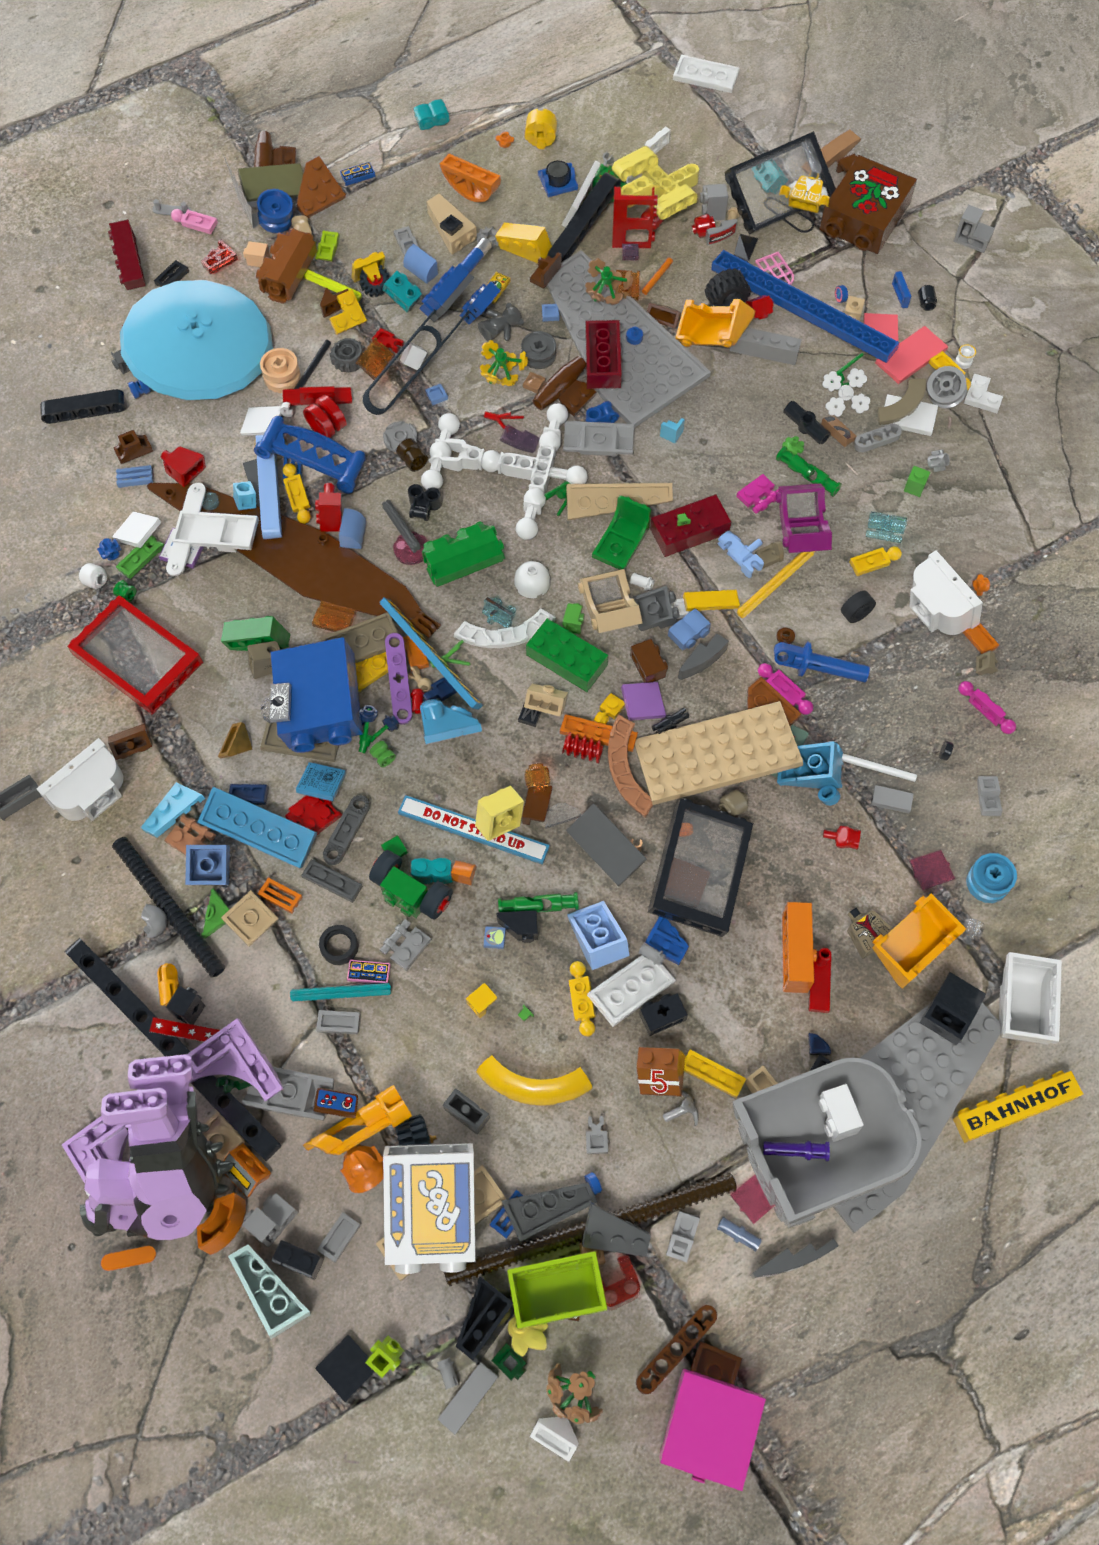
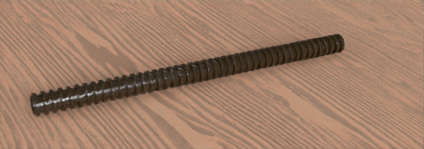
M727 1173V1176L715 1177L713 1181L709 1179L707 1183L703 1181L701 1185L697 1183L695 1187L691 1185L689 1189L685 1187L683 1191L679 1189L677 1193L670 1192V1195L658 1196L656 1200L652 1198L650 1202L646 1200L643 1204L639 1202L637 1206L633 1204L631 1208L627 1206L625 1210L621 1208L619 1212L613 1211V1214L632 1224L636 1222L640 1224L642 1220L646 1222L648 1218L652 1220L654 1216L660 1217V1214L673 1213V1210L679 1211L681 1207L685 1209L687 1205L691 1207L693 1203L697 1205L699 1201L703 1203L705 1199L709 1201L711 1197L717 1198V1195L724 1196V1193L736 1192L737 1185L733 1175ZM582 1221L580 1225L576 1223L574 1227L570 1225L568 1229L562 1228V1231L555 1230L553 1234L549 1232L547 1236L543 1234L541 1238L537 1236L535 1240L531 1238L529 1242L523 1241V1244L516 1243L514 1247L510 1245L508 1249L504 1247L502 1251L498 1249L496 1253L492 1251L490 1255L483 1254L484 1257L481 1258L477 1256L475 1262H466V1269L463 1271L444 1272L447 1285L451 1287L452 1283L457 1285L461 1280L462 1282H465L467 1278L472 1280L473 1276L478 1278L479 1274L484 1276L485 1272L490 1274L492 1273L491 1270L495 1269V1271H498L500 1267L505 1269L506 1265L511 1267L512 1263L517 1265L518 1261L523 1263L524 1259L531 1260L533 1256L537 1258L539 1254L544 1256L545 1252L550 1254L552 1250L556 1252L558 1248L562 1250L564 1246L570 1247V1244L582 1243L586 1223Z

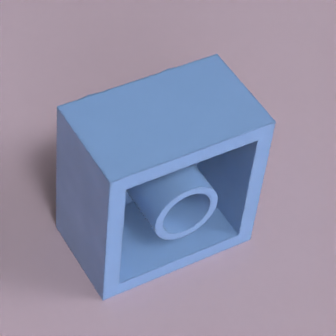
M186 845L185 885H229L230 846Z

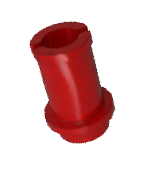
M413 689L412 693H410L412 713L421 714L420 705L423 703V694H425L422 689Z

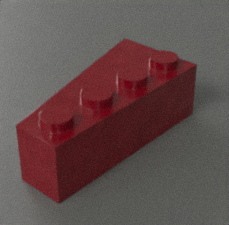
M129 219L109 223L110 230H108L110 240L114 242V245H111L113 254L117 255L115 264L117 270L121 272L118 275L121 285L124 284L126 290L145 287L146 283L140 265L141 260L138 254L136 237Z

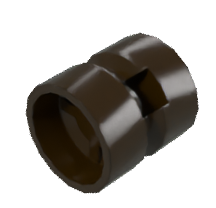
M413 438L405 439L396 449V454L412 472L422 469L428 461V456Z

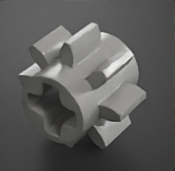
M943 450L932 451V455L927 460L929 468H934V472L946 470L945 466H948L950 463L949 455L944 453Z

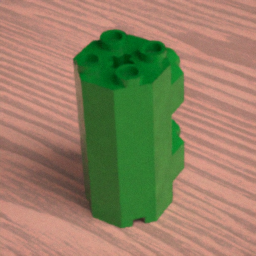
M479 521L472 526L459 529L456 538H451L450 535L446 534L439 539L426 542L423 545L422 557L424 564H427L426 569L433 585L439 587L502 562L505 559L502 551L504 550V545L501 539H497L494 525H484L483 522Z

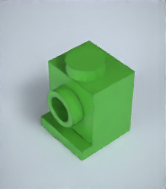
M577 603L567 604L563 628L571 633L581 634V624H583L585 616L582 613V605Z

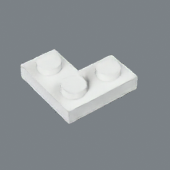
M974 374L964 404L997 413L1003 396L987 392L991 378Z

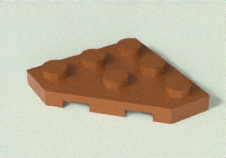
M320 156L306 163L297 200L298 210L303 216L310 218L346 198V194Z
M762 677L748 687L747 710L780 701L789 726L801 717V713Z

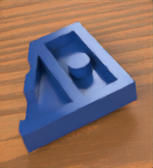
M660 916L645 941L654 949L662 950L663 954L666 955L665 958L677 965H680L689 948L688 944L679 936V932L671 925L668 919Z

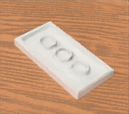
M681 55L673 75V80L732 93L740 68Z
M595 160L562 226L566 227L575 215L600 166L598 161Z
M641 955L591 990L587 996L611 1026L614 1027L642 1007V1005L671 986L676 980L663 964L660 966L658 964L654 965L653 961Z

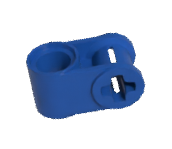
M606 401L589 408L586 411L585 422L615 423L619 419V414L612 408V403Z

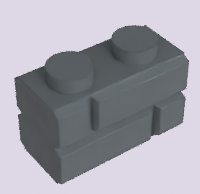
M456 1088L443 1104L445 1111L477 1135L490 1119L488 1112L482 1108L480 1109V1106Z

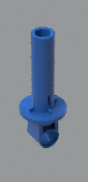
M780 642L773 649L775 662L779 665L798 669V676L800 677L804 675L806 669L864 683L869 676V666L813 653L811 642H806L804 647ZM780 652H786V653H787V654L784 655V656L778 655Z

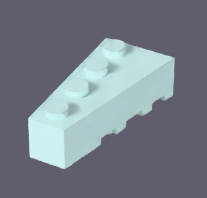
M249 1245L228 1256L270 1339L310 1316V1311Z

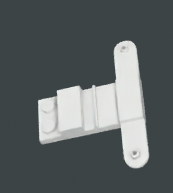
M202 483L192 484L188 489L183 510L180 511L172 539L173 545L166 566L168 574L177 576L184 571L190 548L193 546H204L207 549L217 547L218 551L235 553L237 549L251 550L259 521L258 517L201 512L206 488Z

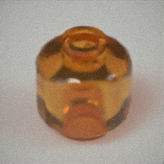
M542 763L531 764L524 772L526 787L533 790L534 793L545 792V788L551 784L549 769Z

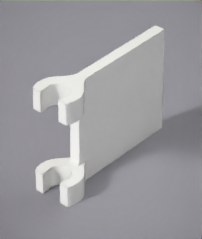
M284 402L281 406L249 408L240 432L241 436L264 435L273 417H281V415L292 417L294 411L289 409L290 403Z

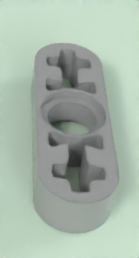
M889 424L858 435L854 442V449L858 452H866L899 440L902 429L897 424ZM878 435L882 437V440L877 441L873 436Z

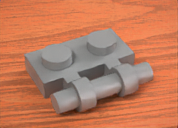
M406 919L394 928L395 932L390 938L385 939L380 952L386 955L389 950H392L394 954L390 959L402 969L408 971L432 940L416 927L411 933L406 929L411 923ZM403 936L405 940L400 946H397L395 943Z

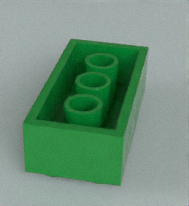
M548 618L526 644V656L585 692L590 690L608 666V654Z

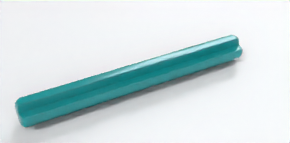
M390 983L292 989L290 991L291 1001L390 995L391 985Z

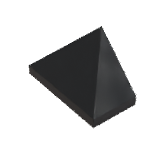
M740 234L734 256L749 263L758 238Z

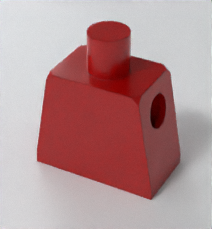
M181 446L177 447L172 453L164 450L161 454L165 472L183 487L189 484L206 468L204 455Z

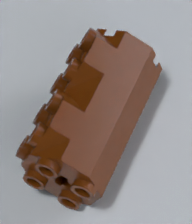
M293 228L289 229L287 233H278L276 241L270 247L272 257H264L263 264L256 272L259 289L262 293L267 292L270 300L282 304L286 303L287 300H291L317 253L316 243L310 233Z

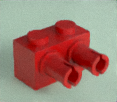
M326 483L324 485V493H319V500H315V510L319 511V513H316V524H320V531L340 532L342 522L341 493H334L335 486L332 483Z

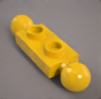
M287 463L283 466L282 471L288 478L283 479L293 512H298V521L306 524L311 520L310 512L305 510L311 508L300 474L295 475L297 471L295 465Z
M575 961L570 965V973L575 979L568 980L574 1018L576 1021L582 1020L579 1025V1031L583 1036L589 1037L595 1032V1025L590 1021V1018L596 1017L594 1003L587 996L592 990L589 976L583 977L586 971L585 965L580 961Z

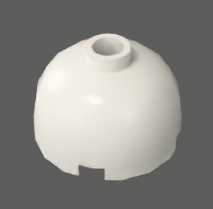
M528 561L518 567L515 573L514 584L519 594L526 598H537L538 595H544L550 586V576L548 569L543 564L537 561Z

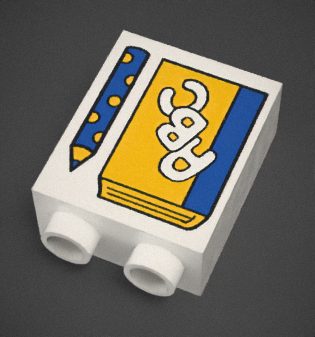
M473 1143L385 1146L383 1155L385 1265H395V1272L400 1274L418 1273L422 1270V1264L439 1263V1268L443 1272H460L465 1270L466 1262H475Z

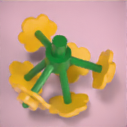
M490 340L488 343L485 342L482 345L483 350L481 354L488 360L495 356V361L491 366L489 364L481 365V375L486 378L488 383L493 385L496 383L506 386L514 385L518 381L519 376L518 374L510 375L509 371L513 369V366L517 365V362L519 371L524 370L528 363L526 352L520 353V358L517 359L516 354L509 353L508 351L504 352L503 348L498 349L499 345L493 340ZM499 366L504 369L507 376L501 380L496 375Z

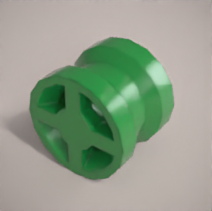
M120 580L113 589L114 596L118 597L120 595L128 602L134 599L137 592L136 587L129 586L124 580Z

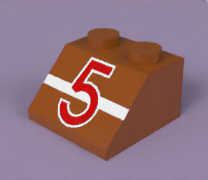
M639 1047L637 1075L640 1094L682 1097L685 1054L680 1049Z

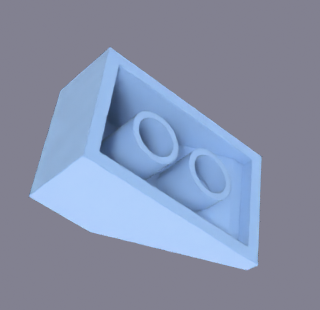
M604 901L567 914L583 954L592 970L629 956L627 938Z

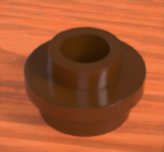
M785 627L778 630L776 637L779 643L791 644L795 639V633L792 629Z

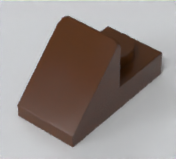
M326 287L320 303L324 318L342 310L336 297L349 291L348 288L332 295Z

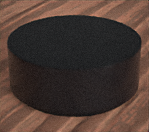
M945 741L939 754L940 759L946 761L950 758L954 747L952 742Z

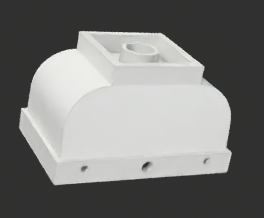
M937 551L929 554L928 559L919 564L914 571L909 607L931 632L939 629L945 634L956 635L968 628L973 629L979 625L983 602Z
M98 738L40 785L37 790L53 810L56 809L65 819L77 821L87 816L93 821L122 797L119 788L123 783V773L106 745Z
M1011 952L1006 955L999 1000V1022L1001 1023L1002 1038L1045 1045L1057 1044L1059 1042L1062 960Z

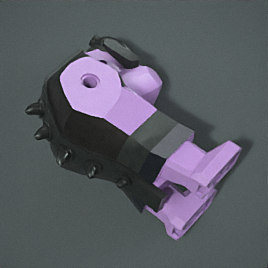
M188 1055L134 1060L129 1064L128 1081L130 1089L138 1090L111 1093L102 1098L101 1115L103 1123L107 1125H125L128 1131L130 1159L129 1162L99 1158L87 1167L84 1189L89 1199L86 1200L85 1204L80 1205V1215L84 1227L92 1232L94 1236H102L107 1232L122 1229L127 1231L128 1237L143 1236L155 1240H173L186 1237L199 1225L205 1213L212 1212L214 1205L211 1204L212 1199L216 1195L228 1192L229 1187L219 1183V1178H222V1174L230 1171L234 1164L231 1161L221 1162L220 1159H217L216 1153L222 1149L223 1143L208 1141L203 1133L209 1130V1125L201 1124L200 1121H197L196 1091L193 1090V1087H189L192 1079V1061Z

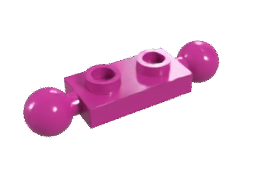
M763 663L758 667L759 676L768 678L766 681L792 706L798 705L801 714L808 715L813 711L812 702L803 700L806 693L780 670L773 673L771 665Z
M969 681L960 683L958 687L960 694L969 696V702L995 726L1000 724L1003 733L1012 734L1016 730L1015 722L1011 719H1005L1006 713L999 705L990 700L986 693L979 689L974 691V686Z

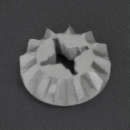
M493 226L480 229L479 233H477V243L482 238L487 239L489 235H492L488 239L492 246L490 249L499 246L495 237L499 229H494Z

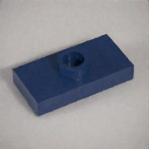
M230 784L229 793L254 805H266L269 787L267 784Z

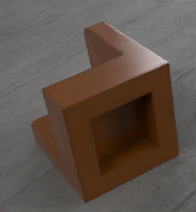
M854 153L839 159L836 172H847L857 158L856 154Z

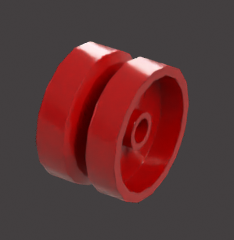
M321 395L315 400V405L310 404L303 410V415L310 428L314 432L328 438H332L335 435V431L339 432L347 425L340 408L326 395Z

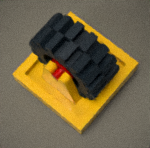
M383 251L379 253L374 252L369 257L359 258L352 263L351 277L354 283L360 281L362 291L365 290L366 295L370 293V297L373 294L375 297H378V294L382 296L384 293L382 290L383 285L389 279V272L387 273V269L384 268L385 255Z

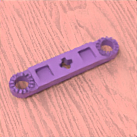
M391 633L385 639L393 716L400 725H405L412 719L404 640L400 634ZM397 638L400 644L397 647H391L389 645L390 640ZM400 674L401 677H404V679L401 680V683H397L396 680H393V678H396V675ZM400 710L407 711L408 717L406 719L398 718L397 714Z

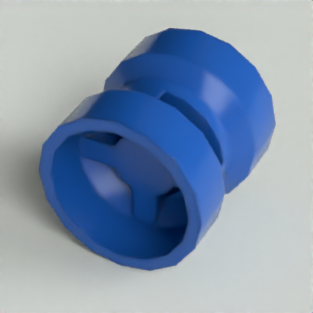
M140 380L127 383L135 399L139 398L143 393L148 394L151 392L150 388Z

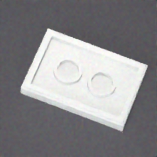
M887 394L885 406L892 405L903 397ZM921 402L910 416H906L892 424L899 425L905 431L931 436L938 405Z

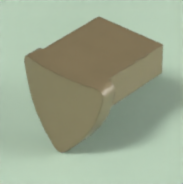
M775 541L755 551V554L764 562L763 568L784 560V550L781 541Z

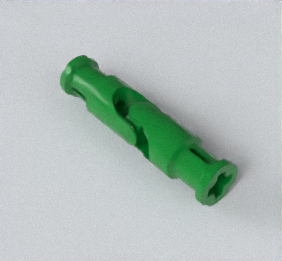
M785 446L778 452L776 456L777 461H782L788 465L789 469L801 473L812 484L821 483L825 490L831 493L832 497L840 490L842 483L835 482L828 474L816 466L808 464L799 455L789 452ZM815 471H816V472H817V477H816L815 480H813V479H811L810 477H811V476L815 473Z
M577 892L570 895L558 893L537 895L533 898L521 896L508 900L498 898L499 912L537 911V913L556 912L569 908L579 910ZM542 899L550 900L551 905L543 908Z

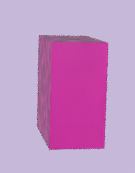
M683 1368L659 1455L660 1463L693 1474L691 1479L705 1484V1479L743 1491L766 1399L761 1394Z

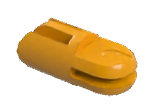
M171 963L161 965L157 971L160 1005L167 1006L179 987L178 972Z

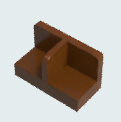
M558 252L554 258L547 256L544 259L540 257L538 259V268L531 275L530 282L544 289L561 268V253Z
M530 782L522 813V824L530 825L531 820L545 822L552 793L551 785Z

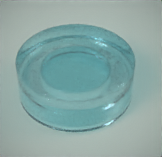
M212 492L205 493L202 507L206 510L216 509L219 506L218 496Z

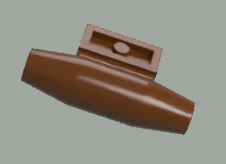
M267 131L259 132L254 149V167L296 164V147L280 146L273 149L271 134Z
M577 356L563 365L541 387L533 399L534 406L539 410H543L559 399L560 403L567 408V411L575 417L597 393L594 389H587L586 382L577 380L586 368L585 360Z

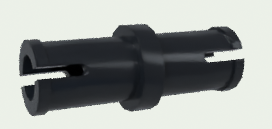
M681 708V710L672 715L665 716L664 720L653 725L652 730L653 732L657 730L655 734H660L670 728L674 729L677 727V724L689 718V713L684 714L687 710Z

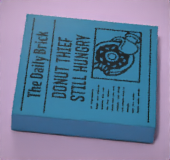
M309 762L296 787V793L334 801L346 775V770Z

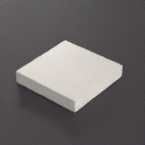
M132 512L112 537L117 542L141 548L161 524V521L156 517Z

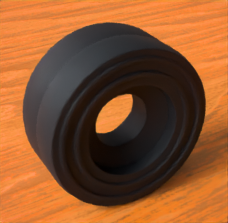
M863 590L851 596L843 604L841 613L848 622L856 623L871 613L876 602L867 591Z

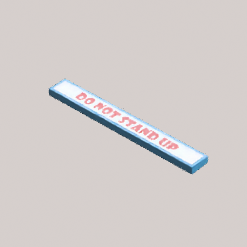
M405 795L398 811L399 815L542 865L550 848V845L510 831L487 841L475 826L476 819Z

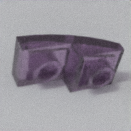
M507 424L499 441L516 449L534 453L540 438L527 430H524L522 433Z

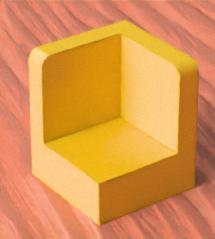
M485 983L466 998L467 1005L479 1018L483 1017L486 1014V1008L497 1000V996Z

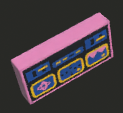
M350 960L347 981L373 984L388 983L391 965L390 963Z

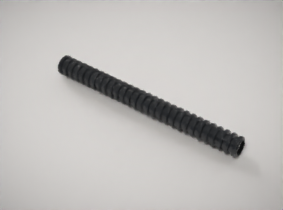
M127 837L118 838L112 845L117 855H119L126 867L129 868L132 875L136 877L135 879L139 881L142 888L146 890L149 897L153 899L154 904L166 914L167 921L177 931L180 938L184 940V943L188 945L187 947L191 950L192 954H195V958L202 964V967L209 973V976L211 978L219 976L224 971L225 965L221 964L222 961L218 959V956L214 954L215 952L207 945L208 943L200 936L196 927H193L192 922L186 917L183 910L179 908L176 901L172 899L173 897L169 895L166 888L162 886L159 879L155 877L152 870L148 868L147 863L138 854Z

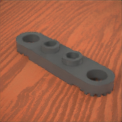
M354 796L344 811L323 851V858L327 864H339L346 854L370 808L369 801L365 796ZM362 801L365 803L364 808L356 809L354 807L355 804ZM337 851V858L333 860L328 858L329 852Z

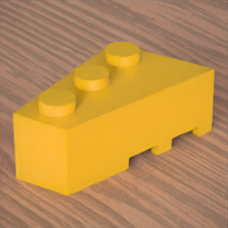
M504 222L495 235L500 249L538 263L540 257L545 259L552 247L545 227Z

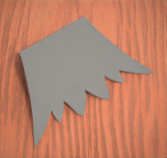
M226 161L238 200L254 229L260 225L257 213L252 214V207L257 208V201H246V197L243 196L240 185L238 186L234 173L232 174Z

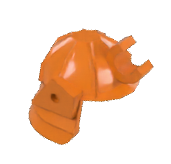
M359 1144L347 1150V1153L344 1155L343 1168L340 1171L346 1178L348 1187L353 1193L366 1192L377 1186L384 1179L383 1155L378 1152L374 1145L368 1147Z

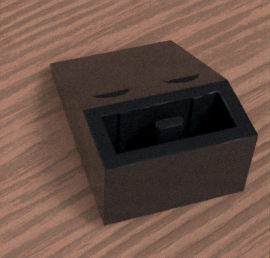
M949 972L919 1023L954 1045H957L970 1027L986 993Z

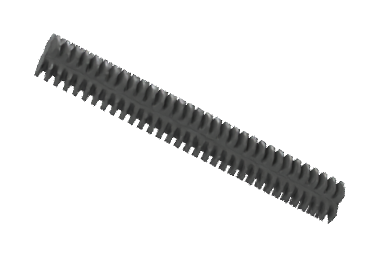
M391 501L383 502V509L413 553H416L417 550L421 549L420 543L417 542V539H415V536L396 511Z

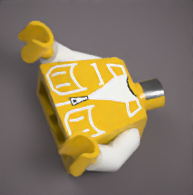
M810 172L809 177L800 176L798 181H794L789 186L782 185L779 195H785V198L789 196L788 206L818 213L819 206L826 205L828 207L829 205L827 190L825 187H822L823 181L818 179L819 174L817 172Z

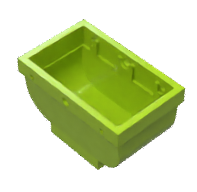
M596 1251L507 1270L517 1329L607 1311Z

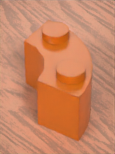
M236 1193L214 1199V1208L211 1215L204 1223L196 1227L199 1249L212 1255L222 1250L234 1239L245 1217V1199Z

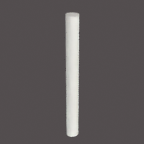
M847 754L842 756V761L913 782L917 778L916 774Z

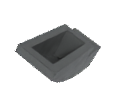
M716 633L707 646L699 643L679 669L678 678L680 680L686 679L711 666L725 653L729 641Z

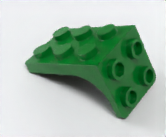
M620 495L617 499V507L613 519L594 549L592 558L616 569L625 570L650 529L651 509L645 504H640L629 497Z

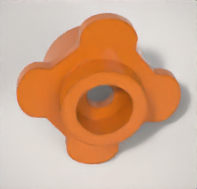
M505 131L496 136V141H499L500 147L507 148L514 142V137H511L509 132Z
M979 574L977 579L972 582L978 596H982L983 592L988 591L990 588L989 579L982 574Z

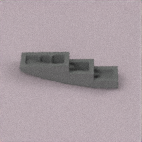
M834 1238L818 1250H815L810 1243L795 1255H792L787 1248L750 1274L752 1279L798 1269L818 1260L836 1249L839 1245Z

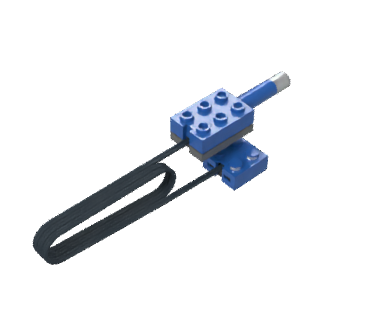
M482 238L461 264L459 263L456 267L452 266L440 278V281L434 285L429 294L422 299L423 305L419 309L427 318L365 391L363 404L368 412L374 415H381L391 408L462 321L465 320L468 324H471L484 312L501 291L492 281L487 285L483 284L472 294L471 299L462 306L463 311L459 315L461 320L443 341L437 329L428 325L424 326L429 319L435 322L442 316L474 279L470 274L471 271L492 247L488 239ZM425 330L432 333L436 339L435 350L386 408L375 407L369 398L370 391L420 331Z

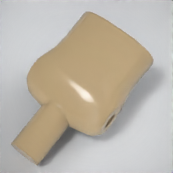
M306 216L292 218L293 229L312 235Z

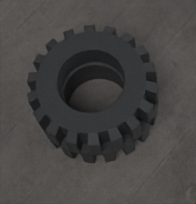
M733 268L732 270H723L711 278L706 285L705 296L711 306H730L733 299H741L743 302H746L748 297H750L751 289L741 271Z

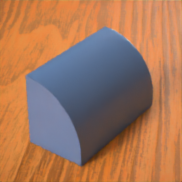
M413 243L405 254L403 265L427 284L438 275L437 261Z
M344 508L339 532L340 547L362 548L366 519L360 512Z

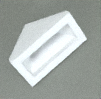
M559 1417L539 1418L530 1435L532 1439L568 1462L579 1444L569 1420L564 1417L562 1419Z

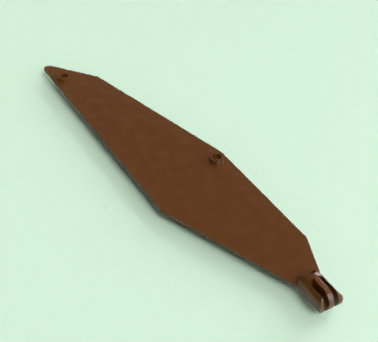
M149 483L147 489L178 511H182L188 489L194 483H189L185 487L179 483ZM205 487L206 493L201 512L258 517L259 521L251 550L237 549L236 551L301 596L373 616L387 613L380 604L383 598H387L398 607L419 632L428 638L440 628L439 622L421 610L406 586L350 548L340 547V542L326 532L281 515L282 538L263 539L260 507L256 506V508L238 510L233 497Z

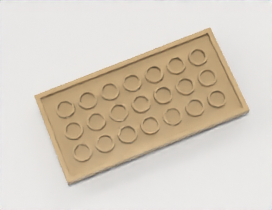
M780 701L664 731L660 734L645 736L636 739L635 749L653 805L803 766L802 757Z

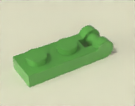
M151 535L141 548L135 547L116 565L117 570L127 578H133L154 556L161 553L165 544L157 541L156 537Z

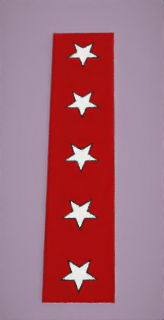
M154 1017L150 1032L202 1042H205L220 1031L218 1029Z

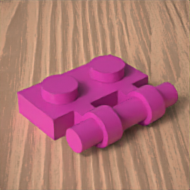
M762 474L738 491L736 497L748 508L754 504L755 506L752 510L757 514L767 509L770 503L776 502V492H779V489L772 491L775 485Z

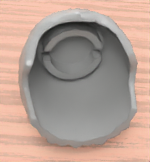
M145 904L141 918L147 923V926L143 930L148 938L158 937L167 926V916L160 908Z

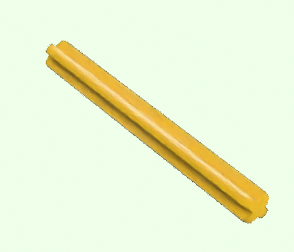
M815 551L799 553L737 610V615L740 618H745L809 560Z

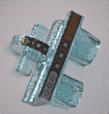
M487 597L484 599L482 613L488 617L487 623L492 625L494 622H497L506 628L511 627L516 609L512 606L503 607V602L498 597L493 599Z

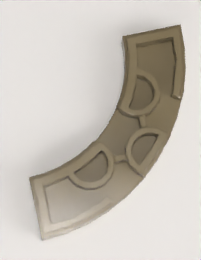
M909 379L907 392L902 399L892 405L878 407L879 425L892 424L906 416H910L918 408L924 397L926 379Z

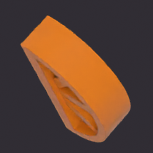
M448 154L440 162V167L446 180L460 195L468 200L485 202L500 186V175L454 155Z

